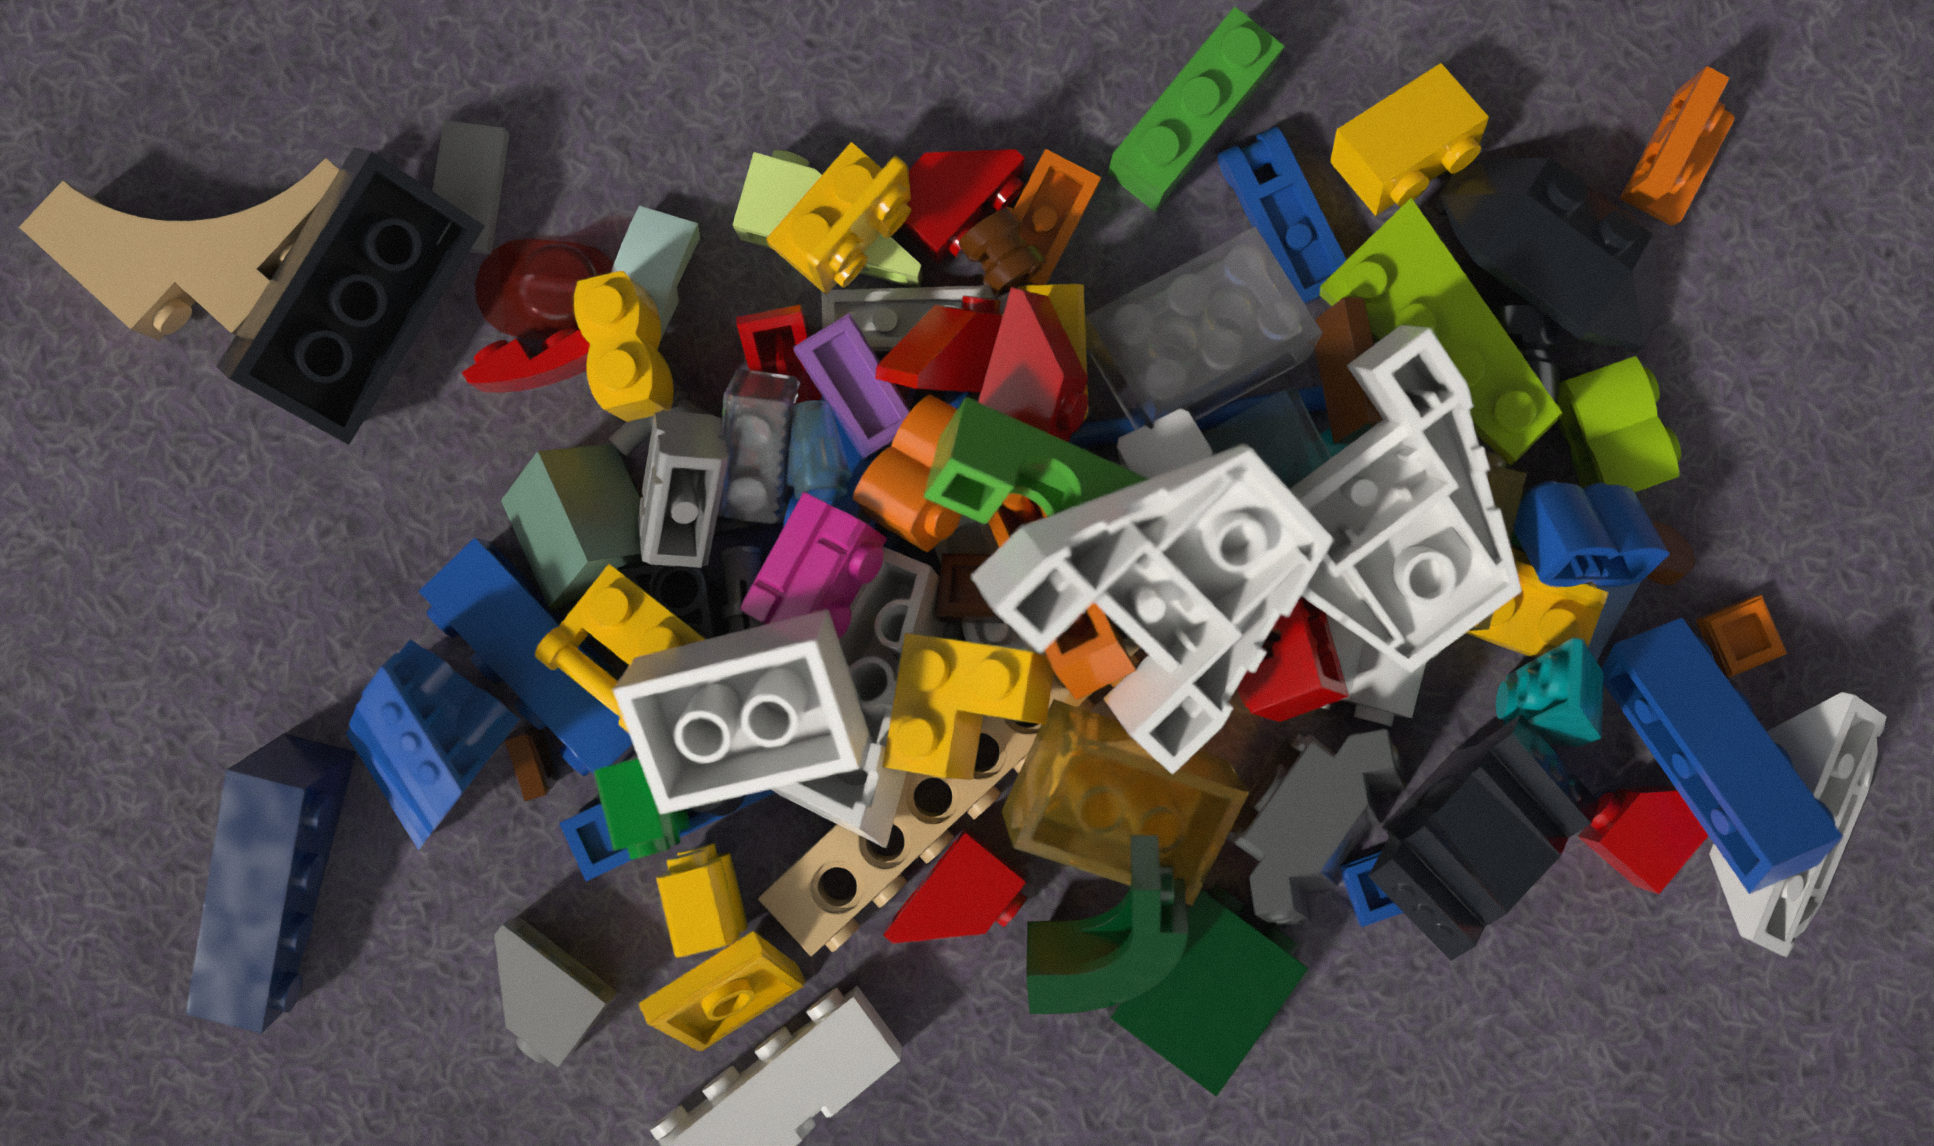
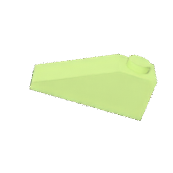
M774 150L772 157L756 152L753 153L733 221V227L740 240L771 248L766 238L822 176L816 169L808 167L809 161L807 159L783 150ZM880 234L864 252L868 257V261L860 273L907 287L920 288L923 279L921 264L891 237L886 239Z

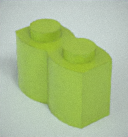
M1636 356L1559 383L1557 406L1562 411V414L1557 422L1570 446L1572 463L1582 488L1595 483H1606L1608 485L1626 486L1637 492L1679 477L1678 462L1681 459L1679 441L1675 433L1669 427H1664L1658 417L1656 402L1659 400L1660 391L1654 374L1647 367H1643Z

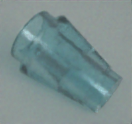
M813 400L796 404L792 408L793 420L787 484L794 487L797 500L800 499L803 492L823 502L845 496L848 492L846 481L852 478V472L829 402Z

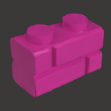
M803 492L739 609L765 624L828 609L838 640H840L850 625L852 617L850 606L862 584L871 582L881 569L884 559L882 547L887 538L861 520Z

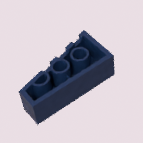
M283 733L226 769L186 1015L262 1034L283 1012L288 1013L295 1006L303 981L302 975L298 974L304 948L311 935L313 914L356 751Z

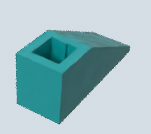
M1572 638L1506 676V681L1500 683L1497 691L1496 715L1498 719H1503V726H1505L1522 714L1547 744L1571 747L1586 745L1602 738L1604 673L1584 640Z

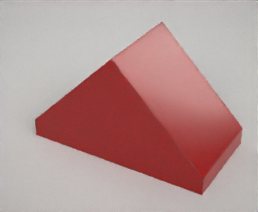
M801 305L736 317L737 328L764 427L826 416L825 407L821 406L822 395L794 352V346L811 337L809 322Z

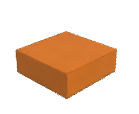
M1762 595L1751 596L1696 619L1702 636L1713 653L1715 663L1726 678L1787 654Z

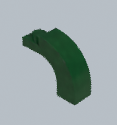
M1158 835L1130 836L1131 884L1126 896L1114 908L1098 916L1082 920L1027 921L1026 978L1029 1014L1079 1013L1117 1005L1147 992L1159 984L1176 967L1184 953L1188 937L1185 878L1173 879V864L1159 863Z

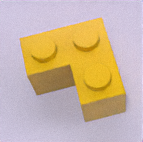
M905 633L882 767L941 778L973 780L983 715L1046 725L1054 670L1048 656L1030 651Z

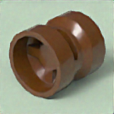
M1012 207L1001 209L971 228L958 242L969 261L981 262V268L985 272L983 283L993 298L1009 293L1011 287L1018 288L1035 276L1047 264V260L1037 245L1028 244L1024 238H1021L1022 223Z

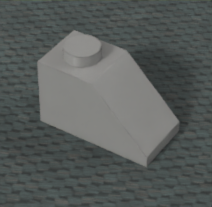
M516 916L503 923L494 934L505 1025L509 1031L518 1037L516 1044L528 1057L542 1064H547L550 1061L556 1067H559L575 1051L618 992L521 917Z

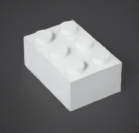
M828 609L635 657L613 689L660 814L859 768L869 735V730Z

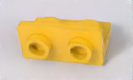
M1511 548L1522 591L1465 634L1535 659L1572 638L1583 639L1588 647L1609 593L1596 588L1597 585L1592 581L1569 587L1545 585L1539 580L1526 553Z

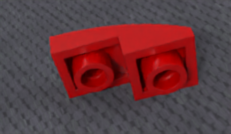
M573 327L565 328L547 338L541 345L543 352L537 356L518 339H514L509 343L507 340H499L481 349L473 358L475 364L461 373L468 384L484 393H506L548 386L587 371V355L590 344L584 338L580 329L575 331Z

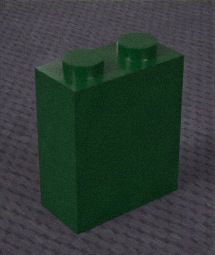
M1194 883L1186 893L1187 944L1176 967L1159 984L1147 992L1123 1003L1107 1007L1106 1010L1110 1019L1217 1097L1309 968L1293 956L1300 945L1277 927L1267 922L1264 928L1259 931L1241 917L1248 906L1216 883L1208 893Z

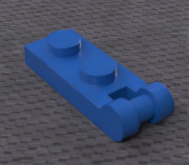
M1274 126L1256 136L1257 142L1243 149L1235 145L1218 153L1217 160L1227 183L1234 189L1295 311L1322 298L1319 295L1320 286L1346 261V258L1284 135L1278 127ZM1267 165L1272 169L1276 177L1259 185L1253 171Z

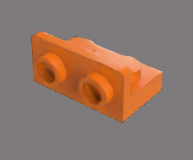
M1706 66L1676 90L1619 199L1670 226H1674L1682 221L1734 122V115L1724 110L1725 104L1718 101L1730 77Z

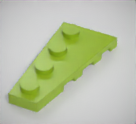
M1412 198L1320 286L1319 295L1331 306L1343 297L1364 298L1374 344L1378 343L1400 325L1430 328L1468 386L1473 405L1469 412L1475 434L1511 466L1562 414V411Z

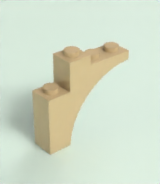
M325 158L299 182L262 204L238 213L196 221H163L119 212L102 205L92 195L63 180L19 228L133 331L159 341L164 335L172 334L186 324L192 314L191 306L197 302L230 333L236 335L340 169Z

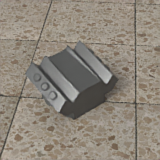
M1387 729L1350 735L1337 753L1311 734L1303 736L1301 733L1295 732L1292 736L1287 737L1224 826V837L1260 862L1250 875L1256 916L1275 927H1289L1300 923L1312 922L1307 892L1337 887L1335 874L1338 872L1340 865L1345 862L1369 827L1381 825L1376 794L1405 790L1402 777L1405 774L1403 761Z

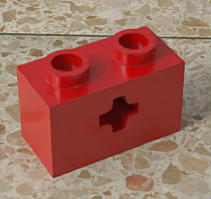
M1300 596L1288 617L1280 614L1261 647L1267 653L1255 673L1247 670L1237 686L1238 694L1251 714L1277 722L1285 721L1350 697L1326 613L1303 596Z

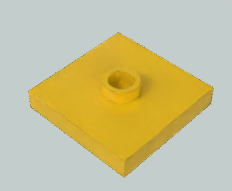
M752 931L638 1004L647 1024L698 1052H702L800 990L807 982L797 963L756 932Z

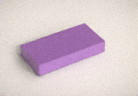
M850 313L794 346L795 354L862 460H865L893 442L900 425L911 409L894 383L875 379L876 366L880 363V360Z

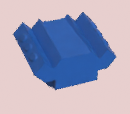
M410 639L399 653L396 652L380 667L361 693L363 697L356 705L349 723L350 728L345 734L419 850L502 744L520 718L510 712L494 696L476 687L455 672L439 656Z

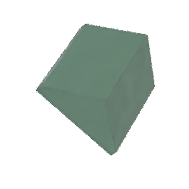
M613 444L537 451L501 500L548 608L552 611L582 597L608 564L618 570L648 564L642 561L641 538L639 537L637 522L641 496L619 450Z

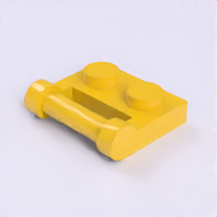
M608 564L559 627L551 630L541 640L536 648L535 657L550 670L559 668L618 715L620 717L619 726L629 733L613 691L618 681L577 649L587 635L590 633L629 665L635 657L707 639L622 572Z

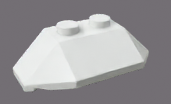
M1841 692L1766 731L1775 743L1781 745L1787 751L1796 773L1813 796L1821 800L1829 808L1835 819L1836 827L1844 836L1822 862L1813 868L1749 894L1714 843L1709 853L1740 935L1784 957H1788L1794 947L1796 937L1805 931L1820 908L1870 788L1878 755L1876 736L1880 737L1887 716L1853 694Z

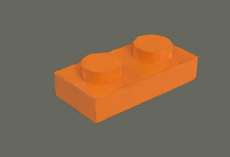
M1047 149L1044 150L1013 209L1022 223L1021 238H1024L1028 244L1037 245L1047 260V264L1043 269L1025 282L1024 285H1047L1101 181L1100 176Z

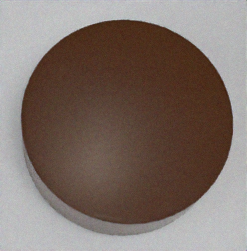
M1651 521L1670 555L1646 578L1658 584L1674 585L1694 568L1695 556L1686 539L1674 528L1662 522Z

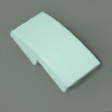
M639 206L621 244L611 273L623 270L651 295L660 315L662 338L679 303L677 285L700 240L698 223Z

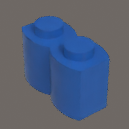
M1542 482L1526 491L1522 496V502L1507 517L1539 580L1548 586L1569 587L1591 581L1603 587H1620L1641 582L1670 555L1635 492L1631 488L1622 485L1595 483L1582 488L1570 483Z

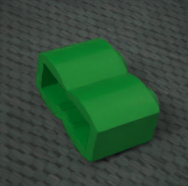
M639 758L593 770L613 850L627 847L630 860L669 850L671 846L681 843L679 832L691 827L687 808L664 814L659 813Z

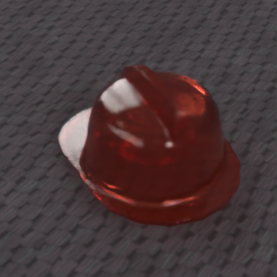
M539 239L509 241L494 249L480 265L475 281L476 304L484 319L499 332L518 338L546 340L565 328L573 327L577 331L579 327L574 311V294L577 282L611 273L614 262L599 249L581 243Z

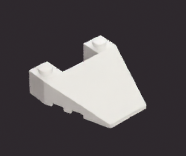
M1400 325L1347 365L1384 420L1298 482L1289 491L1334 539L1301 596L1406 670L1413 672L1522 590L1501 510L1494 506L1485 472L1490 470L1484 447L1478 445L1469 412L1473 405L1468 386L1430 328Z
M1244 444L1022 526L971 577L992 609L1040 653L1093 602L1135 640L1149 655L1135 667V672L1128 674L1103 699L1129 735L1170 773L1174 774L1223 727L1233 710V706L1229 703L1231 696L1247 670L1255 673L1267 653L1261 646L1280 614L1289 616L1334 539L1256 454Z

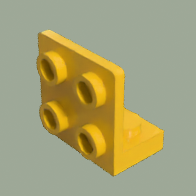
M851 142L766 238L768 245L824 294L827 295L837 283L843 288L848 286L866 265L868 257L864 252L880 234L886 239L891 237L901 227L911 212V208L907 205L911 200L907 164L895 156L882 169Z

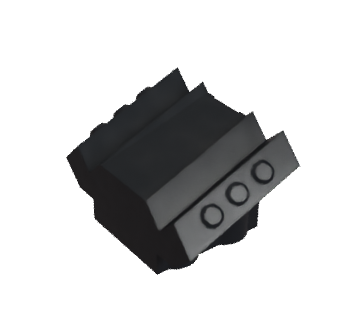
M1520 714L1478 745L1465 749L1456 748L1385 822L1381 828L1388 834L1389 839L1368 877L1452 961L1476 947L1484 928L1506 915L1562 856L1569 837L1592 823L1600 802L1524 716Z

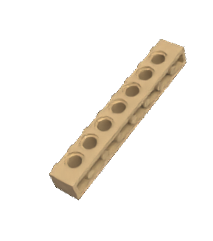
M1128 636L1122 639L1136 667L1141 661L1134 653L1141 646ZM1043 650L1042 654L1047 656L1045 650ZM1054 672L1046 725L1035 723L1030 726H1022L1015 723L1012 719L983 715L981 733L988 734L996 740L999 746V754L996 761L990 767L974 769L973 780L948 779L906 772L893 822L894 825L900 828L905 839V845L900 852L892 856L880 855L872 849L868 839L836 824L769 886L758 900L811 957L824 944L831 952H834L860 927V924L853 918L871 900L879 908L886 904L908 882L900 874L918 856L926 864L929 863L954 839L948 828L957 819L967 812L974 820L1001 795V792L994 785L1007 772L1014 768L1019 775H1022L1048 751V748L1041 741L1056 726L1060 724L1066 731H1069L1094 708L1095 705L1088 698L1092 693L1076 700ZM1126 676L1110 683L1113 688L1116 687ZM927 778H939L945 781L952 791L950 804L940 812L925 811L918 805L915 799V788L921 781ZM834 867L847 869L856 879V893L850 898L843 900L832 898L823 888V873Z

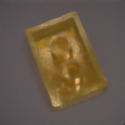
M1053 699L1048 710L1046 725H1041L1001 812L1014 848L1127 885L1131 884L1130 836L1158 835L1159 863L1173 864V879L1185 878L1186 904L1192 906L1249 793L1229 761L1225 758L1198 750L1172 774L1129 735L1121 722Z

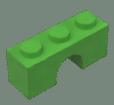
M1234 6L1114 151L1107 174L1156 212L1192 169L1199 155L1230 116L1234 118L1272 72L1285 46Z
M966 397L939 437L923 498L983 524H987L1009 493L1020 494L1030 498L1049 517L1149 479Z

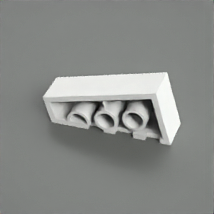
M858 986L854 987L844 996L838 988H835L806 1011L812 1020L791 1035L788 1029L783 1027L762 1042L754 1050L759 1060L739 1074L736 1068L731 1066L709 1082L702 1089L707 1099L687 1113L683 1106L679 1105L662 1117L650 1128L655 1138L648 1146H796L815 1127L816 1123L812 1119L813 1116L820 1111L823 1112L826 1118L836 1114L901 1060L903 1047Z

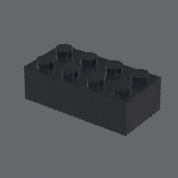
M354 147L216 367L231 381L349 445L485 226L374 152ZM450 223L449 228L447 229V231H446L445 234L443 235V237H442V239L440 240V242L437 244V242L439 241V239H440V237L442 236L443 232L445 231L446 227H447L448 224Z

